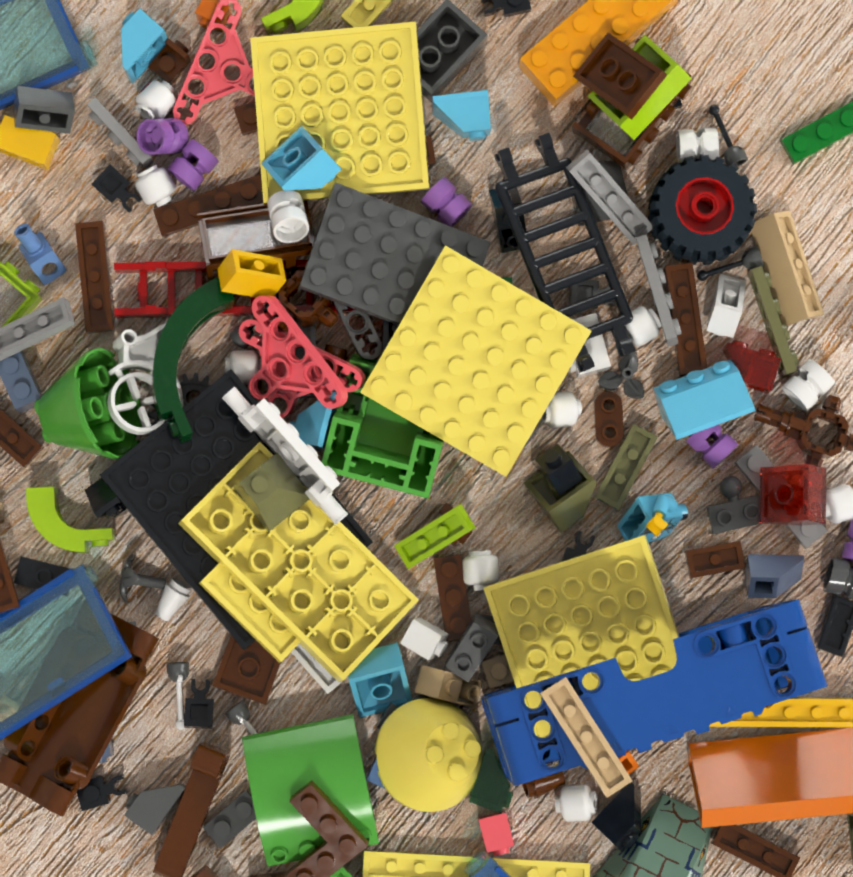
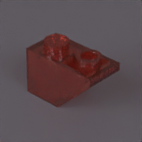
M733 340L732 343L728 342L723 348V353L727 360L731 359L738 368L746 387L767 394L772 391L781 358L774 357L775 352L760 348L759 352L748 349L749 345L741 341Z

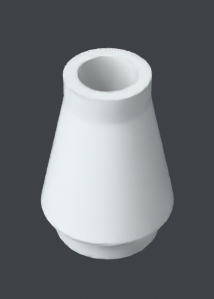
M172 578L169 583L166 582L155 615L169 622L177 610L190 598L191 588L175 578Z

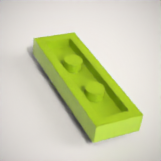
M462 504L395 544L394 547L406 567L410 569L476 527Z

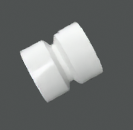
M701 128L698 133H695L693 129H677L676 156L679 164L683 162L684 158L693 156L694 161L700 155H709V161H715L716 157H719L717 128Z
M282 190L274 193L269 198L267 206L275 238L282 243H294L302 240L309 232V224L302 196L294 190Z
M808 359L798 369V376H791L781 388L795 405L808 412L818 402V395H824L835 382L823 367L815 361Z

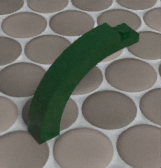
M219 277L196 289L175 309L163 328L156 347L152 370L154 405L159 422L168 418L171 419L168 421L170 432L173 437L178 436L180 443L191 440L193 432L181 405L177 390L176 371L179 357L192 334L210 318L233 308L235 301L232 293L221 292Z

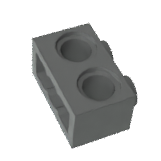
M476 612L448 655L444 668L469 682L498 638L499 634L496 625Z

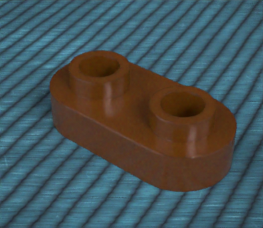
M609 391L601 393L594 402L595 437L600 445L607 448L618 445L624 435L622 400L616 393ZM609 400L613 403L614 407L612 410L604 408L603 404L605 401ZM612 428L615 431L614 437L608 438L605 435V429Z

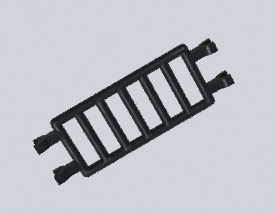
M550 133L543 134L534 141L545 165L525 173L517 174L509 147L499 150L498 154H495L494 157L501 168L505 180L498 182L495 188L539 300L555 309L549 294L605 274L610 290L559 308L557 311L570 317L615 300L620 316L588 327L591 333L587 340L611 331L616 342L619 357L634 352L635 348L624 327L633 321V315L583 188L566 168L572 162L571 159L563 158L558 160ZM564 171L569 186L514 206L508 190ZM574 196L580 212L524 232L518 216ZM584 222L590 238L539 257H534L529 242ZM589 249H595L600 264L552 282L544 283L539 268ZM584 343L575 359L579 373L595 367Z

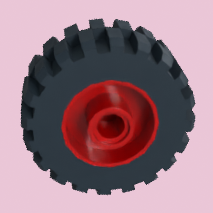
M700 155L696 161H694L693 156L684 158L682 163L676 162L670 166L666 173H663L652 192L648 205L650 210L648 220L653 227L651 233L655 240L659 239L662 243L660 247L665 252L667 250L671 251L674 254L673 258L678 261L683 258L688 260L687 263L692 262L693 265H696L697 262H702L703 265L712 264L716 260L720 262L740 248L754 226V215L757 213V204L753 202L756 196L754 189H749L747 186L749 182L745 174L740 176L737 173L739 168L733 163L730 167L723 164L725 160L723 158L716 157L715 161H709V155Z

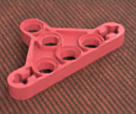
M220 0L216 5L172 110L173 116L182 120L185 125L194 122L201 106L205 103L238 90L255 96V91L249 85L253 77V67L249 66L235 30L241 16V6L237 0ZM229 2L234 4L233 9L236 10V14H230L226 21L227 23H232L230 29L222 23L215 22L216 17H219L221 20L223 19L224 11L221 10L222 5L227 6ZM222 28L226 34L225 40L218 44L212 42L210 39L212 29ZM204 53L213 55L215 59L214 65L209 69H204L199 65V58ZM233 64L239 67L240 75L237 79L229 80L225 77L224 70L228 65ZM192 79H200L204 84L202 92L192 94L188 90V83ZM185 93L190 98L198 99L199 101L197 105L191 102L189 110L193 112L192 115H186L182 119L180 118L181 113L177 109L185 107L187 99L182 98Z
M263 295L255 298L252 303V313L263 327L261 369L249 382L251 395L258 400L274 396L280 389L314 393L320 403L328 409L343 406L348 398L346 387L280 301L273 295ZM264 303L269 304L267 308V313H264L263 309L265 308ZM280 322H284L288 327L286 337H282L278 333L277 328ZM296 344H301L305 349L303 359H299L294 353ZM279 361L283 362L287 369L283 377L276 371V365ZM313 366H318L322 371L320 381L314 380L311 375ZM260 379H264L268 384L266 394L261 393L258 389ZM335 390L337 392V394L335 395L336 400L332 401L330 399L332 395L331 391Z
M256 318L247 319L239 327V336L242 341L257 348L262 358V337L259 335L250 337V331L247 330V327L256 325L255 330L263 334V327ZM277 328L279 335L286 337L288 333ZM296 344L294 353L296 352L297 348L303 346L301 344ZM314 346L323 359L332 362L333 372L336 375L339 372L345 375L355 373L354 379L357 380V383L348 385L349 380L343 376L338 377L346 387L347 392H354L362 388L365 383V374L362 369ZM279 361L276 365V371L282 377L285 376L287 369L285 364ZM313 366L311 370L313 379L320 381L322 377V371L318 366ZM280 389L274 396L268 398L267 402L274 404L276 398H283L287 403L286 411L280 413L281 418L292 413L299 397L309 393Z

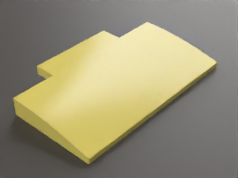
M259 442L178 523L218 563L199 584L279 663L300 644L338 682L344 681L419 599L341 522L335 525L319 506L317 507L310 499L268 532L233 488L251 472L274 456Z

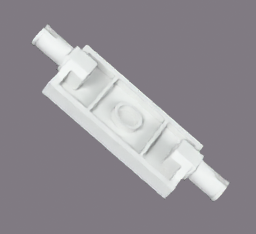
M233 387L222 397L238 415V419L249 432L255 431L274 454L278 453L301 483L307 488L305 494L317 507L319 506L335 525L348 515V512L332 496V491L340 484L334 470L329 466L323 465L318 459L316 450L312 446L306 445L298 437L299 432L297 429L281 418L279 409L272 402L262 399L256 406L254 404L251 406L236 387Z

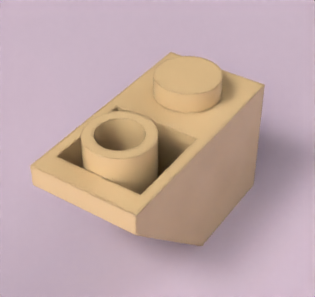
M422 665L415 692L476 708L483 681L471 678L467 682L454 673Z

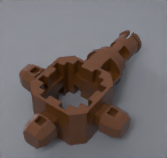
M304 270L296 271L292 277L285 272L286 282L278 291L279 301L293 320L302 327L313 326L318 320L323 325L332 327L338 321L336 312L330 308L331 300L321 297L320 300L314 303L310 311L307 309L305 312L299 311L294 305L289 303V298L298 292L297 289ZM284 322L279 323L278 328L281 331L288 330Z
M829 395L823 403L822 408L824 410L818 408L808 414L793 409L791 411H779L763 406L760 403L756 409L757 414L754 416V421L777 427V430L783 432L784 436L796 439L801 451L810 453V455L806 456L804 464L806 470L817 472L824 461L821 458L828 459L840 453L842 447L846 451L853 452V434L847 435L849 424L845 417L836 414L841 406L839 397ZM818 418L838 426L836 438L831 449L813 445L812 442L808 441V434L814 419Z

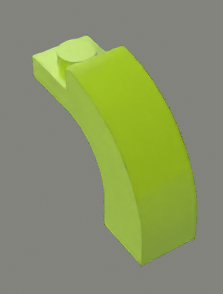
M293 0L290 4L262 17V25L267 35L270 33L279 34L288 29V25L291 23L296 32L304 29L318 15L324 0Z
M54 486L26 488V501L30 518L39 533L55 546L71 552L89 553L88 542H92V547L109 546V541H116V529L113 528L80 530L69 526L62 518L59 510L58 488Z

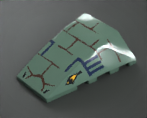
M662 794L641 819V832L638 834L637 841L630 848H625L622 852L617 848L593 877H702L712 827L701 828L697 810Z

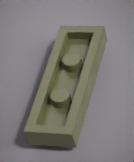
M633 423L594 498L619 511L658 436Z

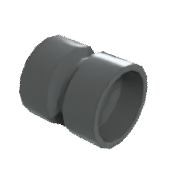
M837 557L831 558L824 579V592L841 595L845 592L849 599H853V566L850 567L848 560Z

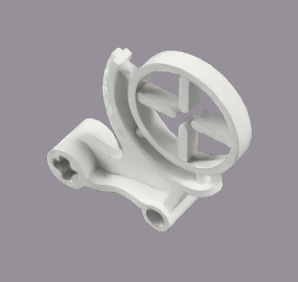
M168 319L151 332L141 336H137L131 329L124 330L113 342V348L118 353V365L108 371L110 376L116 374L119 380L109 391L107 405L113 421L126 432L136 435L148 434L166 421H158L157 424L151 426L144 406L154 404L153 396L145 398L141 402L143 406L137 410L142 427H136L127 423L120 416L119 412L133 409L137 405L135 401L141 395L135 380L144 381L152 386V370L156 347ZM139 369L150 374L134 372L124 375L122 370ZM176 376L178 395L183 407V393ZM126 381L134 401L115 405L116 390L121 383Z

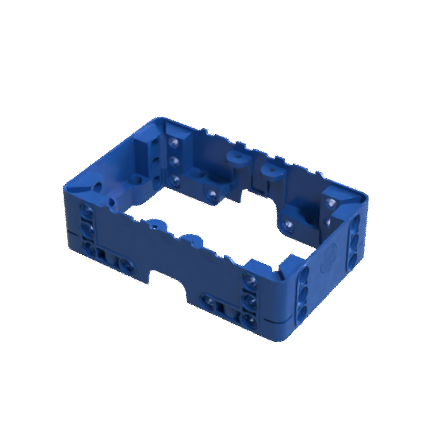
M800 600L769 604L680 632V637L673 639L677 657L675 666L668 672L639 681H631L624 677L616 658L520 688H516L514 685L482 695L481 702L505 777L516 786L577 766H582L588 770L542 696L541 702L536 708L531 709L527 707L524 701L525 695L528 692L536 691L540 695L542 691L564 677L568 679L617 757L626 755V751L634 748L639 753L651 750L653 742L662 740L665 743L684 737V733L690 730H695L697 735L710 731V724L715 722L725 724L742 718V714L752 711L754 716L762 714L765 706L827 687L828 685L809 628H807ZM590 672L594 673L598 678V685L593 690H587L582 684L584 675ZM788 687V689L783 693H779L777 691ZM539 720H545L550 725V732L545 737H538L534 733V725ZM549 750L547 757L543 759L544 753ZM559 760V762H558L556 765H554V766H546V765H545V764H548V763H551V762H554V761Z

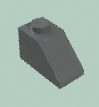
M178 784L144 790L139 795L133 793L124 806L128 809L124 816L153 835L184 793L186 785Z

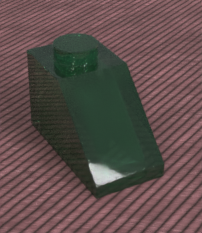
M486 747L482 764L468 801L501 813L503 807L508 809L513 792L509 791V782L493 750Z

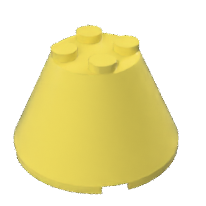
M421 698L399 706L384 721L376 739L375 754H377L379 778L388 793L396 801L410 809L422 812H436L451 808L461 802L471 792L479 778L483 752L478 731L467 714L448 701L437 698Z

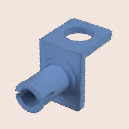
M27 223L21 224L15 229L14 235L21 242L19 245L20 251L44 285L49 284L67 271L42 232L35 234ZM51 262L56 264V269L51 274L42 273V268L45 264Z

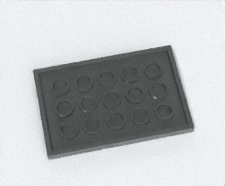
M335 182L298 288L399 325L445 245L483 267L490 241Z

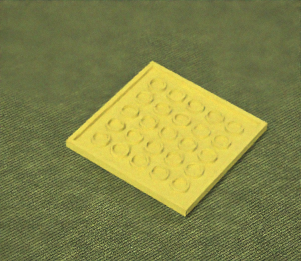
M416 21L250 38L263 203H267L274 193L283 189L261 163L301 126L305 128L342 169L331 182L321 189L294 190L302 196L303 201L329 199L335 182L367 195L430 189Z
M445 245L360 393L507 477L589 337L591 330Z
M646 535L483 587L516 688L616 658L624 677L631 681H639L668 672L676 664L677 657L673 639L680 636ZM590 672L584 675L582 679L584 688L593 690L597 687L598 678L594 673ZM530 691L525 695L524 701L526 706L531 709L539 706L541 696L538 692ZM539 720L534 725L536 736L545 737L549 734L550 725L547 721Z

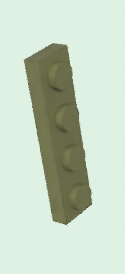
M762 266L751 269L748 272V277L781 376H789L797 371L796 366L799 365L798 358L794 350L790 351L787 342L790 339L789 331L786 324H781L778 315L781 313L780 304L777 298L772 297L770 291L772 287L771 277L768 272H764Z

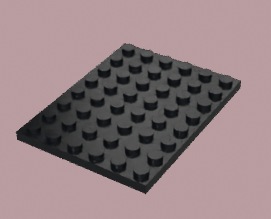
M230 369L183 407L193 432L191 440L180 443L178 436L173 437L168 426V421L171 420L169 418L99 476L110 490L117 495L124 507L242 650H245L256 639L199 584L218 563L178 524L259 442L275 455L255 431L249 432L238 419V415L222 399L226 393L233 387H236L251 406L253 404L256 406L259 403L232 369ZM332 494L336 501L345 509L346 512H348L346 508L341 504V502L337 499V497L334 494ZM348 512V515L340 522L367 548L373 541Z

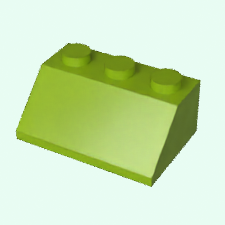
M646 35L632 49L663 70L667 76L631 120L594 92L588 95L633 140L641 134L692 79L678 63Z

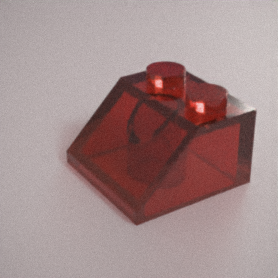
M811 464L761 467L759 523L801 526L826 524V468Z

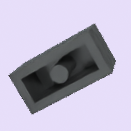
M17 86L13 106L15 127L70 134L75 112L72 92Z

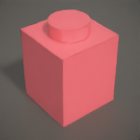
M502 811L479 817L478 821L486 852H492L493 856L509 853V847H513L514 842L506 812Z

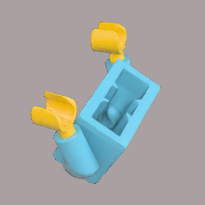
M671 493L639 496L617 526L625 541L646 535L649 543L670 535L680 521L688 518V509L685 504H677Z

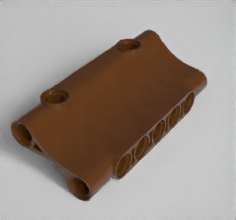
M85 601L74 621L78 625L77 628H67L60 634L19 712L50 692L48 686L62 677L67 682L113 653L87 601ZM113 614L111 616L132 657L4 738V746L9 753L8 755L2 754L0 757V783L22 793L39 805L64 817L78 789L86 787L90 782L94 770L137 690L145 680L147 674L145 664L159 640L154 635Z

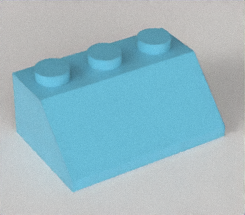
M731 359L716 362L713 366L703 370L691 371L687 376L676 380L664 381L661 385L653 388L660 415L676 440L755 411L754 404L740 371Z

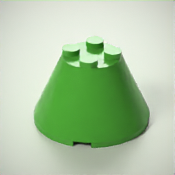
M95 348L85 352L42 394L40 399L35 401V411L39 415L43 428L42 436L47 443L53 442L56 445L111 459H120L140 442L136 440V434L121 429L113 421L108 410L107 400L109 391L119 380L116 374L110 376L108 371L118 365L112 358L115 357L114 353L104 348ZM128 369L122 370L124 375L129 374ZM126 381L121 383L116 390L115 405L134 401ZM139 398L135 401L137 405L133 409L119 412L120 416L127 423L136 427H142L137 410L141 407Z

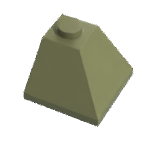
M569 451L566 453L572 459L583 479L569 490L559 495L540 472L524 482L526 488L546 516L561 533L584 517L596 486V481Z
M278 453L233 487L268 532L309 500V497L305 494L307 489Z

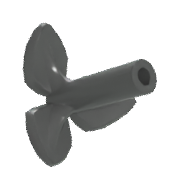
M632 352L623 356L619 361L620 375L613 371L605 372L599 378L598 383L602 388L610 391L616 390L622 383L624 384L625 395L634 399H642L645 393L642 383L639 380L631 379L638 370V358L636 353Z
M133 554L127 558L121 570L122 577L119 589L125 603H129L127 598L128 587L139 585L164 589L166 584V578L137 574L131 569L132 561L136 557Z

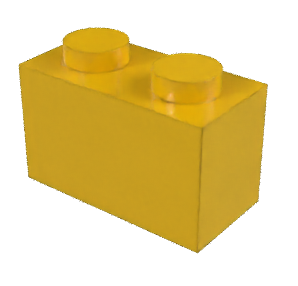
M4 115L0 125V153L46 170L49 169L60 142L58 136L51 131L17 128L14 124V115L13 118Z
M232 249L217 268L221 292L255 298L263 295L275 296L286 282L282 258Z

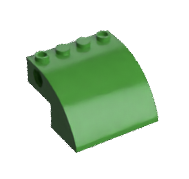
M355 353L349 359V363L362 369L365 374V382L378 362V359L366 360ZM355 373L345 375V378L349 380L348 385L357 383V380L354 379ZM362 388L354 392H348L346 403L338 407L333 415L322 458L323 465L332 468L337 475L429 499L444 441L360 393Z
M353 714L242 737L249 785L268 867L302 860L325 841L289 802L290 797L311 780L369 841L368 846L379 844L377 826Z

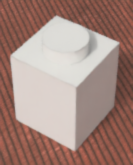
M416 618L412 620L400 644L425 659L432 660L444 654L448 646L446 639L449 634L423 618Z

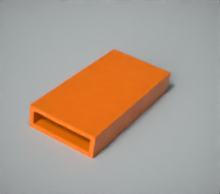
M853 727L688 743V764L701 828L853 813Z

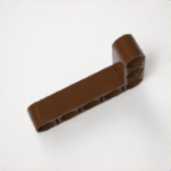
M205 742L198 745L190 765L192 773L153 873L163 877H183L231 752Z

